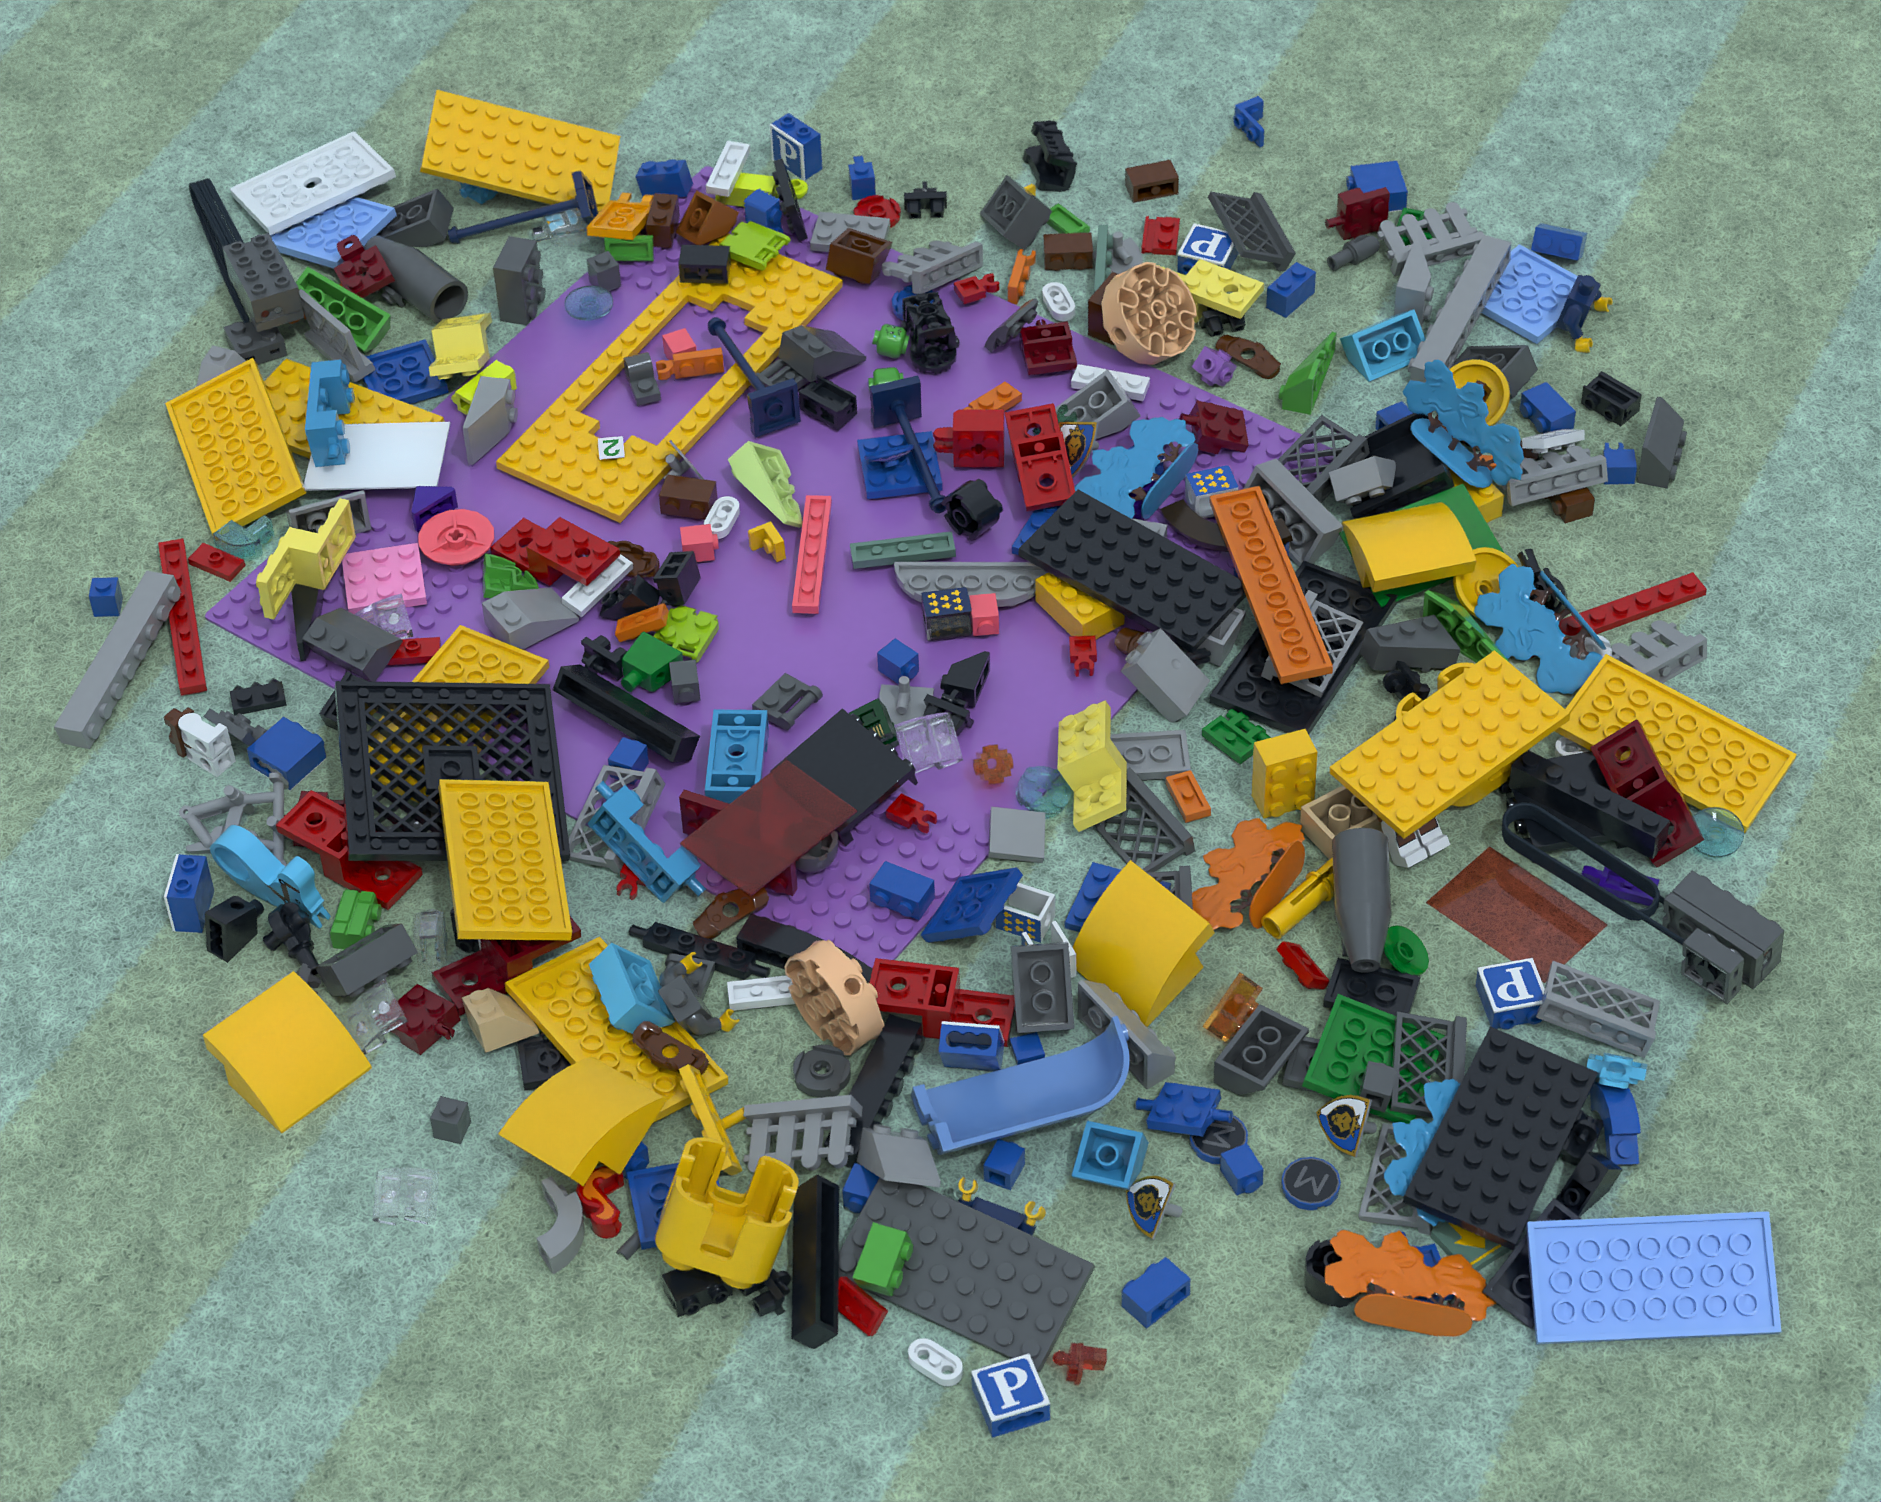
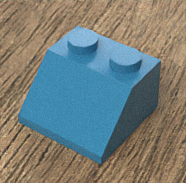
M1087 1121L1072 1172V1178L1129 1190L1142 1170L1149 1142L1142 1132Z

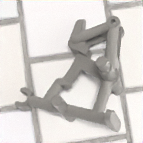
M273 772L269 773V780L273 783V792L247 794L231 785H227L224 788L225 797L192 807L187 805L181 807L179 815L186 820L200 840V842L187 845L186 850L191 854H211L210 846L230 825L240 826L243 813L250 815L255 812L252 804L273 803V816H269L266 821L267 825L273 830V841L260 839L255 831H248L256 836L286 866L287 863L284 861V839L288 837L277 832L276 824L284 817V789L289 788L288 781L280 773ZM228 812L225 826L215 827L211 833L208 832L201 822L203 819Z

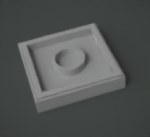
M991 807L988 857L1043 863L1046 813Z

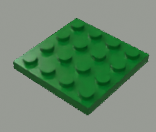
M1338 994L1302 1087L1333 1099L1345 1095L1358 1096L1368 1061L1384 1063L1392 1067L1395 1016ZM1402 1022L1403 1029L1409 1035L1418 1031L1413 1024ZM1430 1030L1437 1040L1445 1037L1441 1033ZM1424 1035L1415 1039L1423 1050L1432 1045ZM1409 1044L1401 1048V1051L1408 1059L1417 1054ZM1435 1049L1428 1055L1436 1062L1440 1052ZM1422 1058L1413 1063L1422 1073L1430 1069L1429 1065ZM1407 1067L1399 1072L1407 1083L1415 1078ZM1421 1082L1412 1086L1421 1097L1424 1095V1085ZM1406 1091L1398 1095V1102L1407 1104L1414 1102ZM1390 1101L1385 1112L1371 1108L1369 1110V1113L1394 1123L1404 1122L1410 1124L1411 1120L1416 1118V1115L1390 1111Z

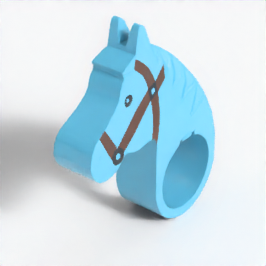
M230 825L210 846L211 855L219 867L232 880L256 897L277 907L288 902L297 904L308 915L310 923L319 929L322 927V923L318 916L327 920L331 918L330 914L323 907L324 899H322L315 887L314 870L302 858L295 856L284 866L256 836L237 825Z

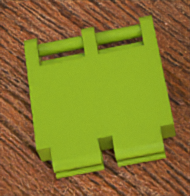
M749 221L748 223L740 222L732 230L731 233L733 235L729 234L719 245L730 246L731 259L763 271L771 258H776L779 255V250L784 245H788L791 239L785 234Z
M683 605L675 609L671 608L668 613L666 626L656 631L653 637L672 645L673 648L681 651L683 656L692 658V660L696 659L698 663L719 630L718 619H716L718 615L700 611L697 615L695 613L696 609ZM683 648V649H686V650H689V651H693L694 653H691V652H688V651H684V650H681V649Z

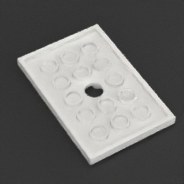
M353 131L230 188L232 197L267 233L273 235L282 232L285 228L294 224L302 223L313 215L321 214L328 208L342 204L356 195L364 194L373 187L383 185L395 178L396 175L394 169ZM311 182L316 184L313 188H306V185Z

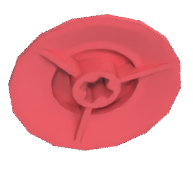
M466 509L447 510L434 515L423 524L418 534L419 548L426 557L436 563L451 566L465 565L479 559L490 549L494 541V527L489 519L476 511Z

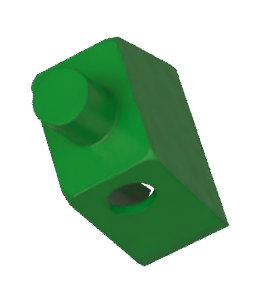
M643 631L622 658L624 678L621 680L622 687L628 692H632L637 686H641L650 692L656 691L671 680L669 662L683 661L682 652Z

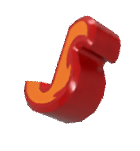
M606 1166L595 1168L584 1186L578 1183L576 1193L581 1202L583 1215L591 1219L592 1231L600 1238L608 1239L620 1233L622 1223L618 1220L620 1217L619 1209L607 1195L624 1186L623 1172L618 1174Z

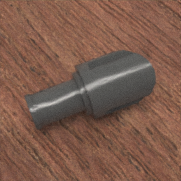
M1360 235L1344 243L1343 250L1327 258L1328 266L1333 271H1336L1348 263L1358 264L1375 254L1380 248V242L1374 236Z

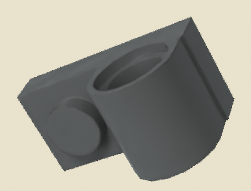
M649 352L624 357L625 375L637 406L660 401L661 393L654 378Z

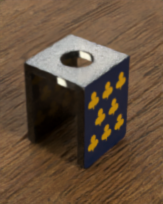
M966 587L921 593L922 618L927 641L972 635L969 618L972 609Z

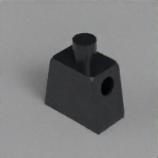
M232 896L206 911L207 951L228 963L258 934L257 917L264 912L262 903L257 899L248 902L239 896Z

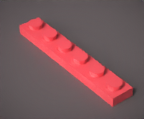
M806 495L792 602L793 613L819 614L832 506L831 496Z

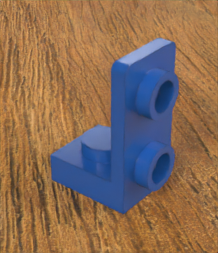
M1257 96L1235 105L1233 121L1238 129L1241 128L1246 133L1249 141H1254L1260 148L1264 146V128L1257 121L1263 118L1264 101Z

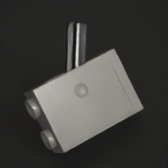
M1161 628L1152 633H1144L1137 641L1139 644L1137 648L1131 651L1125 658L1126 664L1121 672L1172 723L1188 715L1210 682L1197 666L1208 663L1211 652L1207 651L1206 648H1200L1193 654L1190 652L1184 653Z

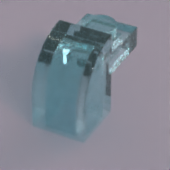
M264 515L246 529L231 520L214 532L213 537L217 549L239 557L244 561H251L263 555L261 546L268 544L275 537L272 520Z

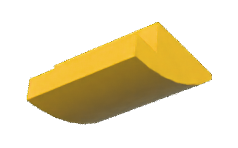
M1442 502L1343 521L1341 523L1344 526L1343 531L1345 532L1362 587H1371L1373 592L1475 571L1477 560L1469 540L1454 513Z
M1130 860L1099 898L1074 942L1072 948L1076 953V971L1088 981L1106 984L1112 992H1117L1122 998L1123 1003L1130 1010H1134L1141 1022L1148 1027L1204 968L1196 952L1215 932L1209 922Z
M294 971L203 1034L206 1049L224 1065L228 1084L281 1134L372 1069L371 1064L343 1024L315 991Z
M589 1057L568 1066L539 1086L511 1115L498 1135L584 1186L598 1162L621 1174L667 1099L594 1057Z

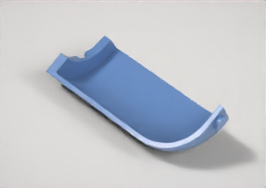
M1114 1016L1106 1031L1100 1036L1069 1051L927 1090L924 1084L914 1086L911 1098L921 1125H928L931 1134H927V1139L933 1150L937 1149L938 1155H943L1082 1117L1100 1110L1115 1098L1127 1078L1129 1070V1049L1126 1042L1129 1040L1128 1031L1125 1024H1120L1118 1016Z

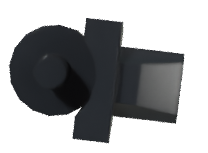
M922 181L923 188H914L912 193H904V210H907L909 219H920L921 209H931V218L944 217V211L947 208V191L937 192V188H927V181Z
M1207 307V311L1202 312V321L1199 324L1201 329L1206 328L1210 337L1219 336L1224 332L1222 324L1229 323L1232 332L1244 330L1246 325L1245 314L1239 319Z
M602 635L594 640L588 637L581 640V644L584 646L582 663L585 664V668L595 674L603 675L606 673L617 681L623 677L622 658L627 653L625 649L618 647L613 652H610L611 644Z
M1397 660L1396 670L1388 672L1382 681L1386 691L1395 693L1400 700L1412 692L1422 700H1425L1430 692L1429 686L1420 682L1418 672L1411 671L1403 661Z
M954 689L950 695L943 693L941 699L929 694L926 695L924 699L926 709L922 717L926 724L937 727L941 718L944 717L948 719L944 726L945 730L955 736H959L965 726L972 727L974 720L970 718V711L966 709L968 702L962 700V691Z
M1581 1110L1561 1151L1563 1161L1576 1166L1586 1152L1593 1151L1603 1128L1601 1119H1594Z
M772 1269L765 1281L753 1284L750 1288L740 1289L744 1296H748L759 1290L761 1294L752 1299V1305L757 1314L761 1317L774 1311L779 1316L785 1312L782 1303L785 1300V1296L790 1293L788 1285L791 1282V1276L787 1271L776 1272L775 1269Z

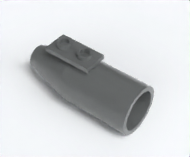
M374 236L368 240L364 249L367 250L376 245L395 279L392 283L374 292L377 294L380 291L382 298L390 305L395 303L402 308L405 306L402 299H405L437 324L443 319L454 318L463 311L468 300L467 286L417 248L381 236Z
M1353 828L1338 833L1332 840L1335 919L1342 938V956L1349 958L1353 970L1357 972H1372L1380 967L1392 917L1389 845L1387 836L1381 831L1371 828Z

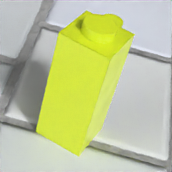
M740 173L730 196L715 195V200L725 205L745 207L744 200L757 189L765 191L768 195L772 194V197L779 198L776 190L778 186H776L773 176Z
M496 360L458 389L451 396V399L457 404L458 411L467 415L481 376L510 379L511 389L516 390L515 371L510 366Z

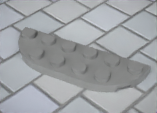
M894 562L895 577L901 589L907 595L922 603V592L966 587L968 595L995 593L997 607H1013L1035 596V579L1048 573L1031 562Z

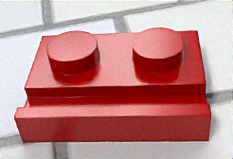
M1146 216L1141 253L1149 252L1157 255L1176 256L1180 218L1156 217V219H1149V216Z

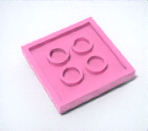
M418 543L345 554L342 565L349 612L354 615L427 604Z

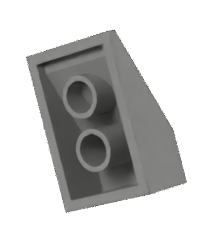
M1414 240L1396 285L1394 315L1414 309L1422 328L1425 319L1429 320L1431 317L1432 305H1429V302L1432 300L1434 287H1430L1431 274L1420 240Z
M1108 369L1055 408L1058 423L1098 422L1096 439L1123 430L1141 416L1120 383Z
M480 377L463 425L467 459L470 465L475 464L510 432L512 423L517 421L518 410L514 408L515 390L511 389L510 379Z
M551 587L505 591L482 602L484 621L489 630L498 640L522 650L579 621V617L562 604V599Z
M874 1124L873 1129L863 1127L857 1157L859 1164L886 1181L940 1188L941 1181L928 1142L918 1135V1131L901 1128V1133L893 1132L891 1127Z

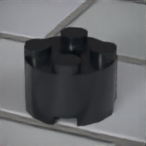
M981 479L969 480L963 483L942 501V505L946 506L947 509L944 517L948 524L958 535L964 533L969 536L968 540L976 539L995 525L1000 518V513L1003 512L1002 504L997 499H994L993 495L988 491L986 483Z
M1319 1239L1308 1249L1306 1255L1305 1289L1312 1298L1322 1304L1338 1308L1346 1307L1362 1292L1350 1298H1343L1335 1291L1333 1286L1325 1283V1267L1342 1261V1257L1337 1255L1330 1240L1320 1242Z

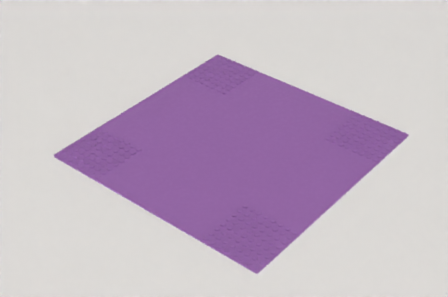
M710 166L702 168L692 177L693 185L687 197H678L680 210L678 226L696 190L715 199L714 194L706 193V184L714 168ZM727 205L739 212L737 222L729 232V234L733 235L731 233L732 230L740 222L746 223V210H744L745 207ZM800 207L808 238L798 241L796 233H791L787 220L790 217L784 216L782 211L781 228L783 229V234L790 237L791 242L788 245H784L779 250V254L840 278L843 281V287L806 326L835 331L866 356V361L823 377L856 395L857 415L841 429L836 430L800 410L801 422L755 438L751 432V417L747 394L756 390L750 385L685 454V457L705 480L716 481L718 499L725 496L733 497L738 500L740 514L730 533L726 537L718 539L719 549L714 550L715 560L697 562L701 579L685 605H683L696 609L695 613L697 615L700 611L718 615L716 619H718L719 630L699 662H696L701 701L674 704L671 680L654 692H650L641 686H637L632 692H628L621 685L624 675L618 681L606 673L603 675L598 673L597 675L700 735L692 760L671 762L647 747L649 764L646 768L656 769L663 779L665 786L648 820L644 833L652 843L661 847L667 858L682 845L687 850L692 851L701 864V867L696 871L695 878L706 888V891L717 896L722 892L726 893L752 884L719 873L715 844L683 833L679 796L684 789L705 796L714 709L753 710L752 704L784 673L810 687L812 685L817 686L822 691L823 697L817 703L813 702L794 720L795 724L789 730H785L768 721L767 752H764L762 773L763 800L762 810L759 813L761 842L784 849V832L789 825L794 823L795 826L802 823V819L813 817L776 785L770 770L842 708L849 714V712L877 698L880 699L881 684L899 686V684L878 671V651L895 638L916 651L919 655V672L913 679H909L910 686L934 688L933 696L941 699L944 690L940 689L942 676L948 674L951 664L984 651L990 652V672L975 708L969 706L966 708L970 711V718L974 720L972 727L965 726L960 735L955 736L944 728L948 719L942 717L937 727L926 724L922 718L906 731L900 734L897 732L901 744L894 747V749L897 751L899 758L902 760L906 758L913 764L916 769L914 774L918 784L914 785L907 780L852 828L850 832L854 840L847 846H844L839 841L837 856L829 867L815 873H806L796 869L798 889L793 896L777 893L772 889L764 887L769 896L768 904L760 911L751 913L760 917H767L784 925L794 926L823 940H830L835 946L850 953L873 969L875 958L895 960L929 923L957 879L961 876L972 875L987 859L991 807L1030 811L1060 778L1061 773L1057 769L1059 722L1068 715H1075L1085 710L1088 706L1105 700L1111 707L1112 720L1138 691L1121 672L1126 664L1125 658L1127 655L1117 649L1114 641L1117 633L1125 627L1141 632L1152 633L1153 631L1125 616L1123 625L1096 639L1097 662H1094V675L1090 676L1089 670L1084 668L1079 671V677H1076L1074 674V663H1070L1069 636L1071 635L1035 601V596L1013 607H998L999 634L973 636L972 632L970 636L927 641L922 618L926 616L924 604L913 599L901 589L895 577L894 564L853 569L850 543L951 531L956 549V557L916 562H1029L1018 555L1012 554V545L1033 511L1026 512L1005 413L1004 467H954L953 453H938L936 451L943 491H939L940 495L947 496L963 483L969 480L981 479L986 483L988 491L993 495L994 499H997L1002 504L1003 512L1000 513L998 522L976 539L968 540L969 536L964 533L958 535L950 527L944 517L947 509L942 513H935L929 507L931 498L928 492L867 499L857 440L904 434L899 423L873 428L868 378H873L875 369L895 367L899 373H903L904 378L918 375L921 381L922 417L909 420L914 433L932 431L933 434L937 428L953 427V413L955 411L968 407L969 403L1005 381L1022 393V401L1005 412L1054 403L1056 408L1080 389L1071 388V380L1076 369L1028 376L1020 346L1019 334L1014 338L1011 336L1004 346H998L993 352L985 348V343L991 333L1020 307L986 292V298L963 304L954 291V282L960 281L957 278L932 289V292L939 293L943 308L947 316L950 317L955 334L960 341L959 348H956V362L951 365L950 370H941L940 374L938 372L934 374V372L930 371L920 372L919 368L915 369L910 357V340H908L905 355L901 354L898 359L877 354V345L872 344L875 330L880 331L884 324L900 327L903 320L897 318L893 313L892 298L894 293L902 291L903 287L912 285V282H904L903 279L894 276H885L881 270L879 276L871 284H860L855 279L834 275L833 272L826 270L829 252L813 251L810 247L818 215ZM646 225L638 235H647ZM675 234L672 248L654 247V261H616L619 264L621 287L600 295L590 283L587 271L492 356L481 370L477 371V374L471 375L431 411L443 416L445 422L451 423L437 486L453 487L455 489L458 508L454 510L466 509L476 511L489 519L494 527V541L492 545L523 517L544 529L561 517L606 542L629 541L642 546L644 551L656 554L659 559L660 568L670 552H683L680 527L704 525L705 520L661 514L659 494L665 480L664 478L619 523L497 469L496 461L679 275L678 262L681 245L696 244ZM712 241L707 242V243L702 244V245H709ZM890 249L885 262L898 263V256L904 254ZM724 300L713 312L688 302L638 353L649 352L654 378L661 393V400L637 406L623 368L581 412L599 420L600 429L594 436L599 438L623 436L624 444L631 435H634L654 445H658L736 363L718 336H713L708 331L709 320L714 317L724 320L726 323L725 331L743 355L763 334V332L745 325L744 317L750 311ZM1037 315L1030 324L1026 323L1023 327L1036 326V321L1040 320L1041 323V319L1045 320L1046 324L1054 322ZM927 325L922 327V330L928 329ZM686 328L696 345L697 351L721 347L724 372L675 379V374H672L666 380H658L656 361L668 360L664 354L662 335ZM1070 330L1077 365L1081 364L1150 377V386L1144 401L1130 399L1141 415L1136 420H1150L1164 417L1169 421L1179 419L1181 413L1190 414L1197 400L1243 411L1249 444L1245 453L1227 448H1221L1218 454L1198 450L1196 460L1188 473L1228 465L1238 484V490H1241L1246 485L1256 465L1273 459L1278 460L1302 435L1154 367L1136 363L1122 353ZM777 356L772 363L778 360L779 357ZM498 360L515 371L517 389L515 390L514 408L518 410L517 421L512 423L510 432L475 464L470 465L468 464L463 434V425L467 415L458 411L457 404L452 401L451 396L490 364ZM807 382L805 385L798 389V398L799 391L807 387L812 382ZM1131 424L1119 432L1095 439L1099 443L1097 450L1104 449L1110 451L1113 447L1123 446L1128 449L1133 446L1134 442L1129 434ZM1186 425V429L1192 433L1191 426ZM1031 428L1027 433L1031 436H1036L1040 434L1041 430ZM747 441L781 451L790 469L791 476L788 478L789 484L794 486L795 493L792 494V498L799 505L802 521L806 495L832 497L819 614L792 612L802 527L798 528L784 524L732 474V467L728 458ZM1172 442L1175 447L1178 446L1177 442ZM1314 443L1303 445L1300 448V453L1315 451ZM1317 443L1318 451L1332 449L1324 444ZM1168 444L1164 445V452L1172 456L1170 454L1173 451ZM1186 447L1179 448L1178 456ZM1093 451L1085 466L1072 478L1074 487L1084 477L1101 474L1100 469L1092 463ZM1333 456L1319 457V465L1330 464L1333 461ZM1315 458L1301 460V468L1316 466ZM1164 461V472L1172 464L1171 461ZM1289 461L1285 463L1284 467L1287 470L1297 469L1298 463L1297 461ZM689 468L681 475L683 477L700 479L692 468ZM1317 473L1303 474L1302 482L1314 481ZM1295 475L1294 477L1299 481V475ZM1185 476L1150 518L1144 519V521L1167 524V539L1234 575L1235 567L1229 552L1215 551L1191 543L1188 538L1176 533L1161 514V508L1181 499H1184L1187 504L1185 499ZM1050 478L1040 481V484L1044 487L1051 486L1054 483ZM416 488L343 490L336 496L339 497L364 490L371 530L357 533L347 553L418 543L419 532L414 530L411 512ZM1215 516L1205 518L1208 521L1217 523ZM771 521L784 540L786 559L776 562L771 553H766L764 547L752 551L749 547L748 530ZM419 548L427 604L356 615L400 639L440 637L441 646L459 625L497 639L485 625L482 602L490 599L483 598L484 555L465 565L451 566L434 562L426 557ZM489 549L486 554H491V550ZM268 558L205 614L207 621L335 689V682L341 681L348 671L314 653L312 650H310L306 661H300L291 592L274 620L264 617L263 608L260 605L259 590L256 587V579L258 574L266 567ZM342 561L325 590H323L321 615L338 608L348 611ZM565 574L551 586L535 579L539 588L551 587L561 599L578 583V581ZM625 576V577H624L619 583H617L610 591L613 592L614 590H616L617 588H619V586H620L625 580H628V581H629V580H631L633 577H626V576ZM654 577L643 578L658 590L657 583H654L653 580ZM660 596V598H659L658 605H659L660 602L662 601L661 596ZM602 599L582 618L577 615L579 617L578 622L523 649L549 660L548 670L536 684H550L565 814L576 821L603 765L609 766L608 758L623 737L634 740L553 691L561 666L577 664L585 666L582 663L584 646L581 644V640L585 637L591 640L596 639L600 635L606 637L611 644L610 652H613L618 647L628 651L636 641V639H628L623 642L618 641L615 636L618 620L602 618L599 615L603 605L601 604ZM666 605V607L668 608V610H670L671 608H673V609L677 608V607H672L671 605ZM969 611V612H968V616H969L970 625H971V618H970V611ZM650 631L648 634L653 636L655 632ZM683 648L681 649V650H684V651H688V652L694 653L693 651H689V650H686V649H683ZM683 656V661L692 660V658ZM427 663L386 665L375 682H412ZM801 696L785 713H788L803 697ZM512 713L508 717L514 723L519 720ZM525 724V725H524L523 727H521V728L527 732V730H526V724ZM501 726L498 729V731H500L501 733H504L507 730L503 726ZM514 734L509 738L516 744H518L521 741V739ZM491 738L488 743L491 744L495 739ZM502 744L497 748L504 755L510 751ZM527 745L524 748V750L529 753V747ZM740 751L732 752L731 755L739 756L743 753ZM490 755L484 759L491 765L497 762ZM515 756L511 759L518 765H521L524 762L518 756ZM505 766L499 769L506 776L512 772ZM531 766L526 770L530 774H532ZM609 775L605 783L609 786L618 780L611 778ZM517 777L514 781H524V780L521 779L520 777ZM637 780L634 785L628 783L626 786L632 790L638 787L641 780ZM901 793L923 803L924 811L929 810L936 813V824L929 821L926 822L929 824L928 833L919 831L915 824H912L908 829L886 818L887 808ZM604 797L596 801L594 805L595 810L606 802ZM885 861L934 880L935 898L920 921L911 917H905L896 911L870 902L869 883Z

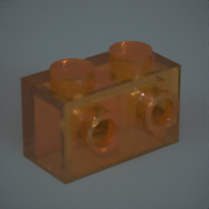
M1239 972L1202 1027L1224 1042H1227L1231 1035H1236L1246 1022L1243 1020L1245 1015L1250 1017L1258 1007L1259 1003L1255 1000L1263 988Z

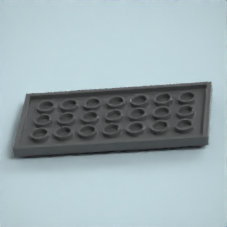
M879 1178L839 1252V1279L841 1276H847L856 1284L853 1275L873 1222L907 1232L913 1244V1252L910 1259L904 1262L901 1270L903 1271L901 1285L898 1289H894L892 1297L861 1289L1009 1359L1030 1354L1035 1369L1039 1373L1044 1367L1095 1269L1093 1263L923 1185L886 1181Z

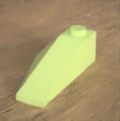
M747 441L728 458L732 467V474L784 524L801 528L803 521L799 505L792 498L795 489L788 481V478L791 476L790 469L781 451Z

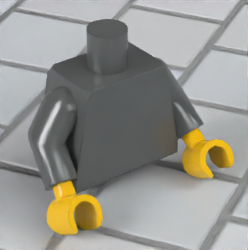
M691 952L680 962L661 973L659 980L662 988L658 990V993L679 1025L690 1035L700 1036L721 1029L729 1032L740 1021L730 1017L734 1013L732 1009H727L720 1018L713 1017L687 975H685L686 973H693L703 964L702 962L696 964L693 961L692 957L696 954L695 952Z

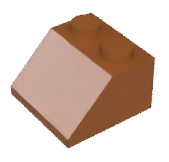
M696 190L675 233L696 245H702L729 234L731 228L737 222L739 212Z

